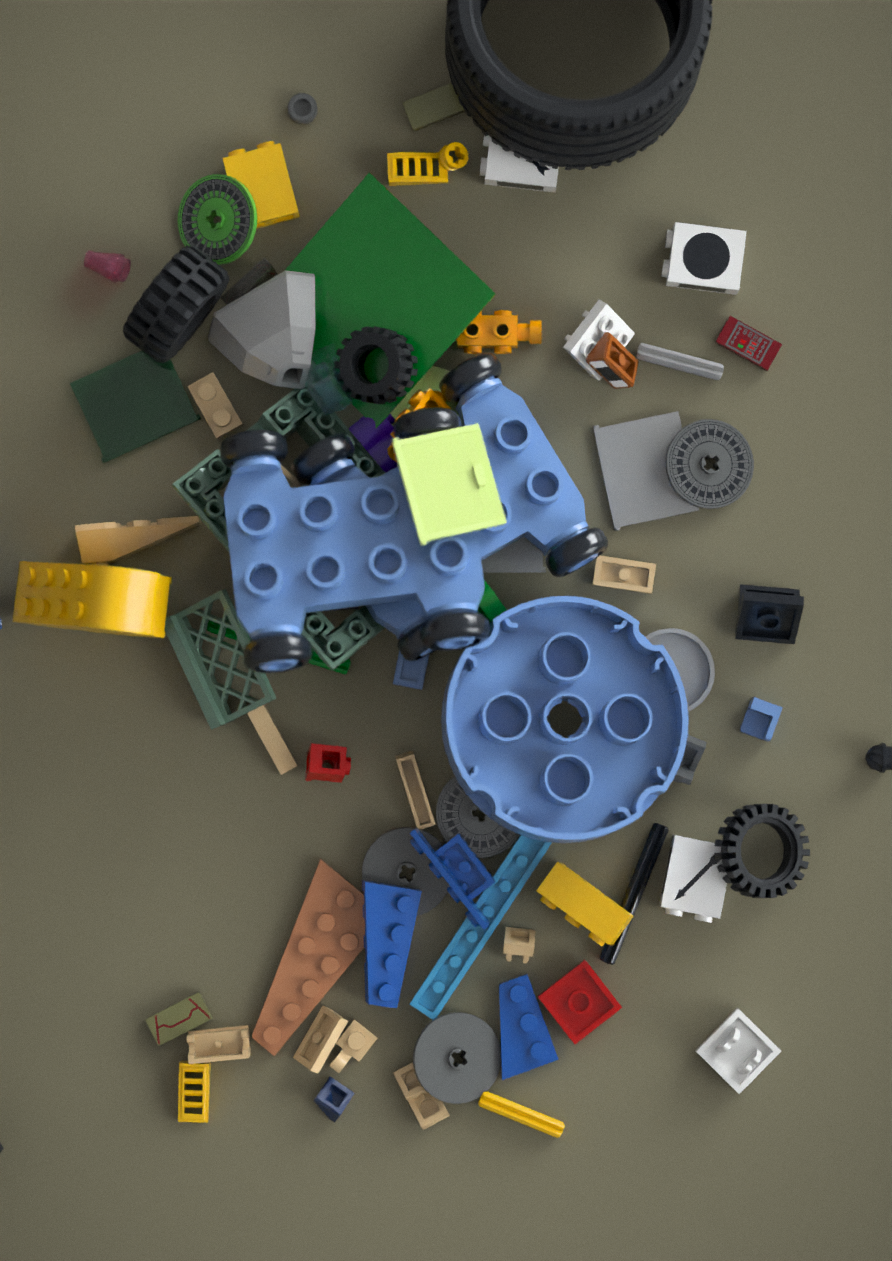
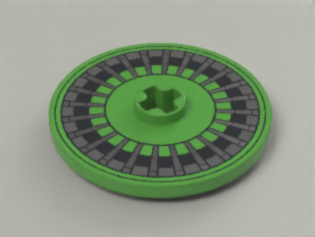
M221 174L208 175L193 183L183 196L178 211V229L184 246H195L218 265L231 263L241 257L251 245L256 233V205L249 190L239 180ZM214 217H221V222L214 223Z

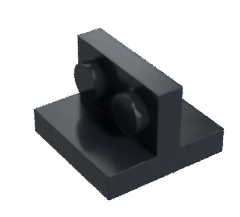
M740 584L735 639L795 644L804 607V596H800V589Z

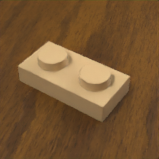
M214 372L187 386L217 439L243 425Z
M600 555L596 558L592 585L652 594L656 564Z
M323 1005L293 1058L310 1071L318 1074L348 1021Z

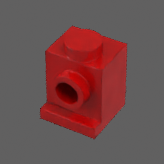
M311 743L307 751L305 781L320 780L342 783L345 775L350 774L351 757H346L347 747ZM329 763L332 765V768H323L322 764Z

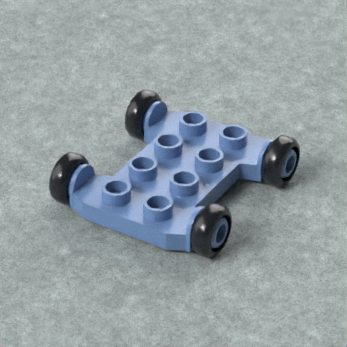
M481 353L459 364L448 372L439 383L444 398L450 403L458 402L455 409L460 417L461 426L479 423L507 522L504 525L477 530L481 561L525 537L540 549L544 556L547 555L546 566L554 577H564L587 565L605 552L608 547V540L601 529H588L589 525L585 518L583 497L522 397L502 385L498 378L502 372V367L497 357L493 353ZM343 433L334 434L318 441L301 452L291 464V469L297 480L302 484L310 483V486L369 478L353 463L351 458L355 453V448L349 437ZM397 466L379 477L400 474L399 467ZM417 599L366 605L374 621L394 633L397 639H399L398 649L407 661L419 660L436 651L428 649L421 641L420 627L427 620V617Z
M447 408L418 409L405 413L397 419L394 425V435L398 440L459 428L462 427L461 420L455 411ZM264 429L248 430L232 434L222 441L220 458L222 463L231 469L232 473L223 498L236 612L240 624L251 639L243 650L244 664L249 670L258 673H278L295 670L308 664L312 657L311 643L301 635L306 613L417 599L427 617V620L420 627V637L422 643L428 649L436 651L459 650L476 646L486 640L489 635L488 621L482 614L477 613L484 593V577L477 531L427 541L426 545L421 546L401 474L291 488L280 465L288 453L287 441L281 433Z

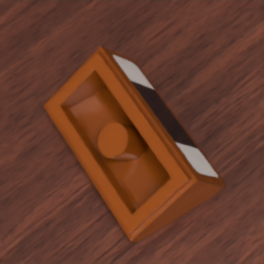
M605 332L587 356L586 362L613 388L633 387L639 361L610 332Z

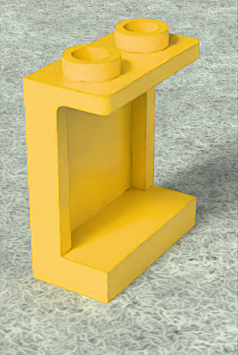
M274 141L258 144L257 149L248 152L245 149L233 150L228 153V157L222 158L227 176H231L244 184L254 199L257 209L256 229L300 217L280 143L274 144Z

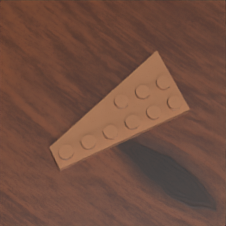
M322 859L319 861L251 1036L273 1056L278 1053L364 949L365 920L363 918L362 906L364 905V894Z

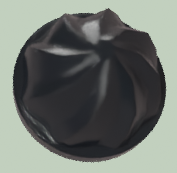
M880 743L868 750L865 760L870 769L877 770L879 773H885V770H892V746Z

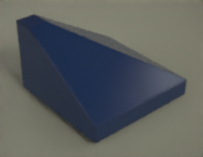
M330 1076L314 1099V1102L335 1123L355 1093Z

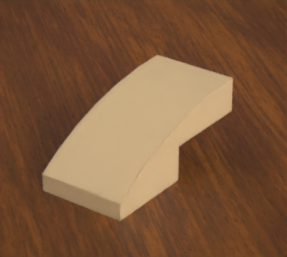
M413 1062L393 1072L423 1130L450 1116L443 1101L434 1098L423 1089L415 1075Z

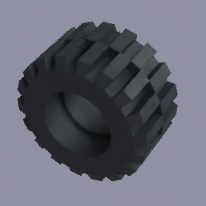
M375 326L374 328L362 327V331L355 330L351 332L352 338H345L341 342L345 346L344 349H338L336 355L340 356V361L335 362V368L340 369V373L336 374L338 381L344 382L341 386L345 392H351L350 396L354 399L374 404L392 403L397 401L396 397H403L407 394L404 389L405 387L411 388L414 382L410 378L411 375L417 376L418 369H413V363H418L417 356L411 355V352L414 351L412 344L405 343L407 338L397 334L396 331ZM381 348L388 358V370L382 380L372 383L365 374L364 363L372 350Z

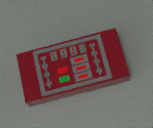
M729 316L715 341L716 344L765 371H768L782 346L781 343L732 316Z

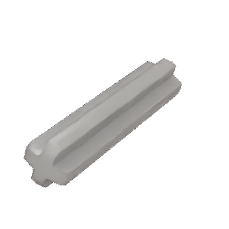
M645 343L639 344L636 358L639 360L714 380H720L724 370V365Z

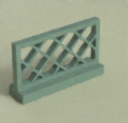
M226 589L166 618L165 632L211 730L228 724L236 718L277 699L265 673L253 672L251 670L246 673L236 669L239 655L243 656V650L250 640L238 620L237 612ZM220 599L225 609L223 618L211 614L213 603ZM195 613L203 617L199 630L191 627L187 618L188 615ZM209 620L221 624L217 638L206 634ZM227 627L234 630L237 635L235 646L223 641ZM203 640L215 644L212 658L204 655L201 648ZM222 647L233 652L230 666L218 661ZM216 667L228 671L225 685L217 682L214 676ZM234 674L246 679L243 693L231 688ZM252 682L261 686L265 695L264 698L258 700L249 696ZM229 694L241 699L238 711L234 713L231 712L227 704Z

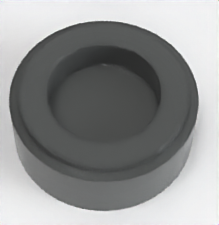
M299 93L289 100L288 114L292 121L300 125H306L316 118L318 112L317 103L311 95Z

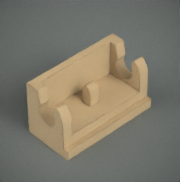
M249 1025L188 1031L189 1064L246 1059L251 1056Z

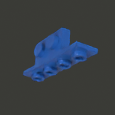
M415 828L410 832L413 837L410 840L413 847L420 855L425 853L431 860L428 866L438 879L444 877L450 885L447 888L450 896L456 903L462 901L468 909L465 914L475 927L480 925L483 930L486 929L490 922L472 899L495 883V879L460 833L435 851L420 830Z

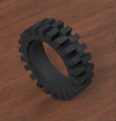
M775 804L742 806L743 809L733 811L734 817H727L723 821L727 827L719 828L718 834L722 835L723 838L715 840V846L721 847V853H715V860H722L723 864L717 866L718 871L726 872L722 879L725 883H733L730 888L735 892H741V895L752 898H777V896L787 894L786 889L793 890L797 886L794 880H802L804 874L800 872V869H807L809 862L802 861L803 856H810V849H803V844L809 843L808 836L800 835L805 828L803 824H795L798 817L795 814H788L790 810L784 807L778 808L779 805ZM759 823L768 824L777 831L784 849L780 867L773 875L765 879H759L750 874L745 868L741 857V844L745 834L750 828Z

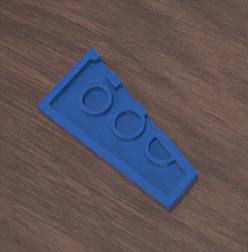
M362 880V891H364V905L362 906L363 918L365 920V935H363L366 952V963H364L365 1002L370 1005L397 1009L422 891L415 888Z

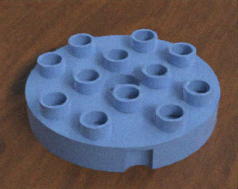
M575 596L545 597L522 603L505 611L488 624L489 635L484 642L463 650L450 673L444 692L441 713L442 738L450 767L458 783L473 803L489 818L501 826L531 839L553 843L583 842L608 835L632 823L643 815V812L650 807L659 795L666 792L679 769L688 736L687 699L682 680L671 656L662 644L652 645L639 632L640 622L626 612L598 600ZM562 701H567L568 704L574 706L583 721L579 729L574 734L569 735L568 738H562V735L554 732L549 722H547V716H549L551 709L555 705L562 703Z

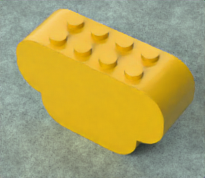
M19 561L12 622L114 635L165 638L166 632L164 630L172 577L162 576L155 572L113 566Z

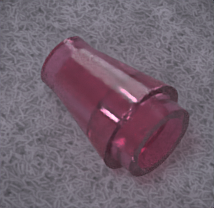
M89 250L84 259V267L97 272L114 283L118 281L124 282L128 277L131 261L125 258L124 254Z

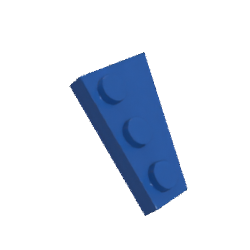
M528 974L500 983L502 1080L559 1059Z

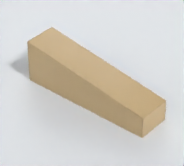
M263 705L247 713L280 774L282 775L297 767L295 759L266 706Z
M413 750L396 755L397 765L417 828L424 829L436 825Z

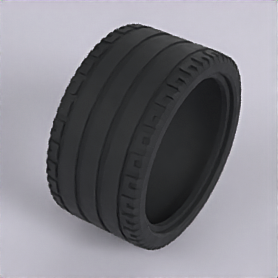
M447 0L445 57L450 80L455 94L459 95L458 99L461 106H463L468 117L472 116L474 125L479 127L486 137L489 135L492 138V142L500 145L506 152L510 150L514 152V156L524 158L527 162H539V166H552L553 169H558V166L565 167V170H585V167L590 166L592 169H596L598 166H610L613 161H617V163L622 162L628 157L635 156L638 150L642 152L648 146L654 144L658 140V136H663L686 107L695 88L709 41L712 25V0H655L663 14L669 35L670 50L665 58L650 75L633 87L608 97L587 100L566 99L541 92L518 79L503 65L492 50L482 25L481 16L489 0Z

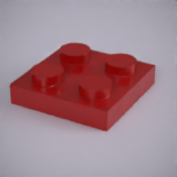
M585 959L538 995L540 1001L574 1044H577L622 1009V1006Z

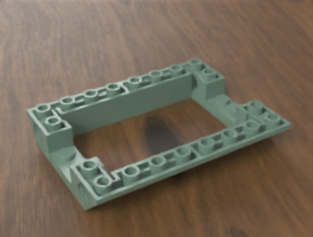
M307 380L304 389L295 388L265 411L258 422L248 429L272 430L281 433L285 439L297 432L309 447L328 436L343 433L349 437L355 448V453L351 459L358 469L369 478L385 474L382 468L350 432L348 427ZM217 449L174 482L172 487L230 553L224 499L218 492L228 485L232 473L231 469L222 463L220 450ZM364 605L361 609L356 610L347 617L334 631L335 627L321 611L306 613L301 635L310 641L311 648L332 671L348 660L385 627L374 621L366 605Z

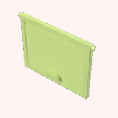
M479 423L398 440V438L392 439V445L421 546L426 545L427 541L507 523Z

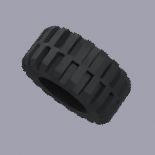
M195 246L183 247L162 268L161 272L153 279L152 283L146 288L139 301L133 307L123 326L125 338L156 362H168L184 347L186 342L195 334L196 330L213 310L229 283L228 272Z

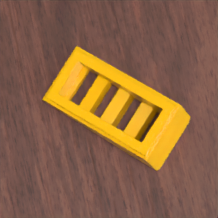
M440 152L387 153L389 186L448 183V169L445 170L444 166L440 165V161L439 176H433V161L440 159L438 157ZM421 161H427V176H421ZM397 162H403V176H397ZM409 162H415V176H409Z
M188 1061L179 1062L178 1122L208 1123L211 1062L189 1064ZM186 1072L203 1073V1078H186ZM186 1084H202V1090L186 1089ZM202 1096V1102L185 1101V1097ZM185 1107L202 1108V1114L185 1113Z

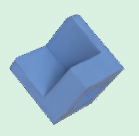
M752 697L740 731L770 742L783 707Z

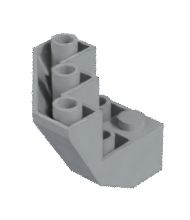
M285 270L214 312L208 341L241 372L274 386L304 389L311 365L315 335V275Z

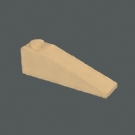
M198 516L162 518L152 523L150 520H133L132 522H127V525L122 526L121 523L104 522L75 525V532L82 564L108 566V563H116L199 526L202 522Z

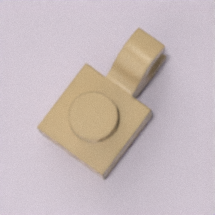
M354 1019L337 1040L336 1044L342 1050L331 1062L330 1067L337 1073H340L351 1057L360 1062L378 1037Z

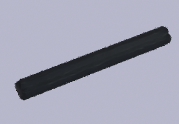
M654 823L620 905L633 916L669 831L666 826L659 823ZM633 918L613 945H608L605 942L600 954L602 962L610 965L615 964Z

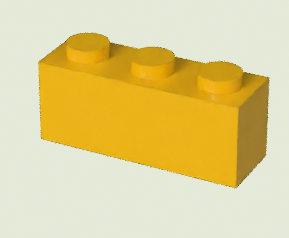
M557 862L536 890L542 895L540 898L542 903L552 910H555L556 907L560 908L566 913L565 920L576 928L583 925L591 931L588 936L601 946L605 942L608 945H613L634 917L561 862Z

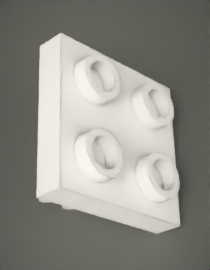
M598 300L590 312L585 310L582 314L585 319L572 336L566 335L564 340L567 342L563 348L593 378L600 381L602 377L586 362L589 353L605 332H610L624 347L627 346L635 333L607 303Z
M738 1008L695 1050L738 1094L781 1052Z

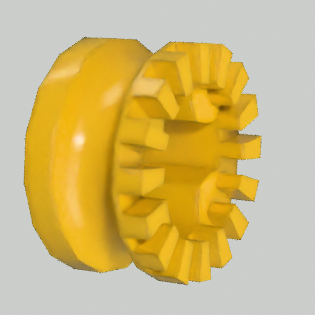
M452 142L443 146L439 151L440 154H438V157H440L438 160L439 162L441 161L440 165L444 166V169H448V171L462 168L468 162V151L459 142ZM455 151V155L459 157L455 162H453V157L449 156V153Z

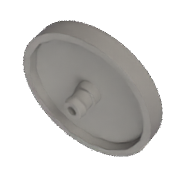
M666 628L647 635L646 638L652 645L662 644L671 656L684 686L688 712L699 706L708 696L715 676L713 658L707 646L697 636L682 629Z

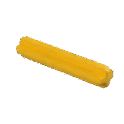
M488 1091L483 1092L478 1101V1105L484 1109L553 1137L560 1138L565 1125L562 1121Z

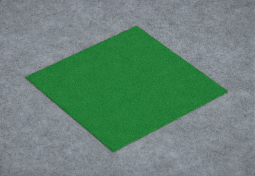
M370 172L285 269L286 271L315 275V335L311 365L364 417L372 418L375 421L376 428L390 415L496 295L485 282ZM375 326L396 331L397 334L407 338L405 343L412 344L414 351L411 352V355L417 356L418 363H413V369H418L417 376L411 375L410 378L414 384L411 388L405 387L404 389L407 394L403 397H396L397 401L392 403L374 404L354 399L350 396L351 392H345L341 386L344 382L338 381L336 374L340 373V369L335 368V362L340 361V356L336 355L338 349H344L345 346L341 342L345 338H352L351 332L355 330L362 331V327L374 328ZM381 348L372 350L364 363V371L370 382L377 383L383 379L388 370V358Z

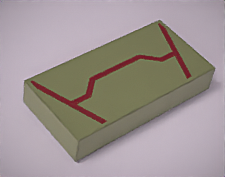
M199 991L146 1018L145 1021L157 1045L160 1046L213 1019Z

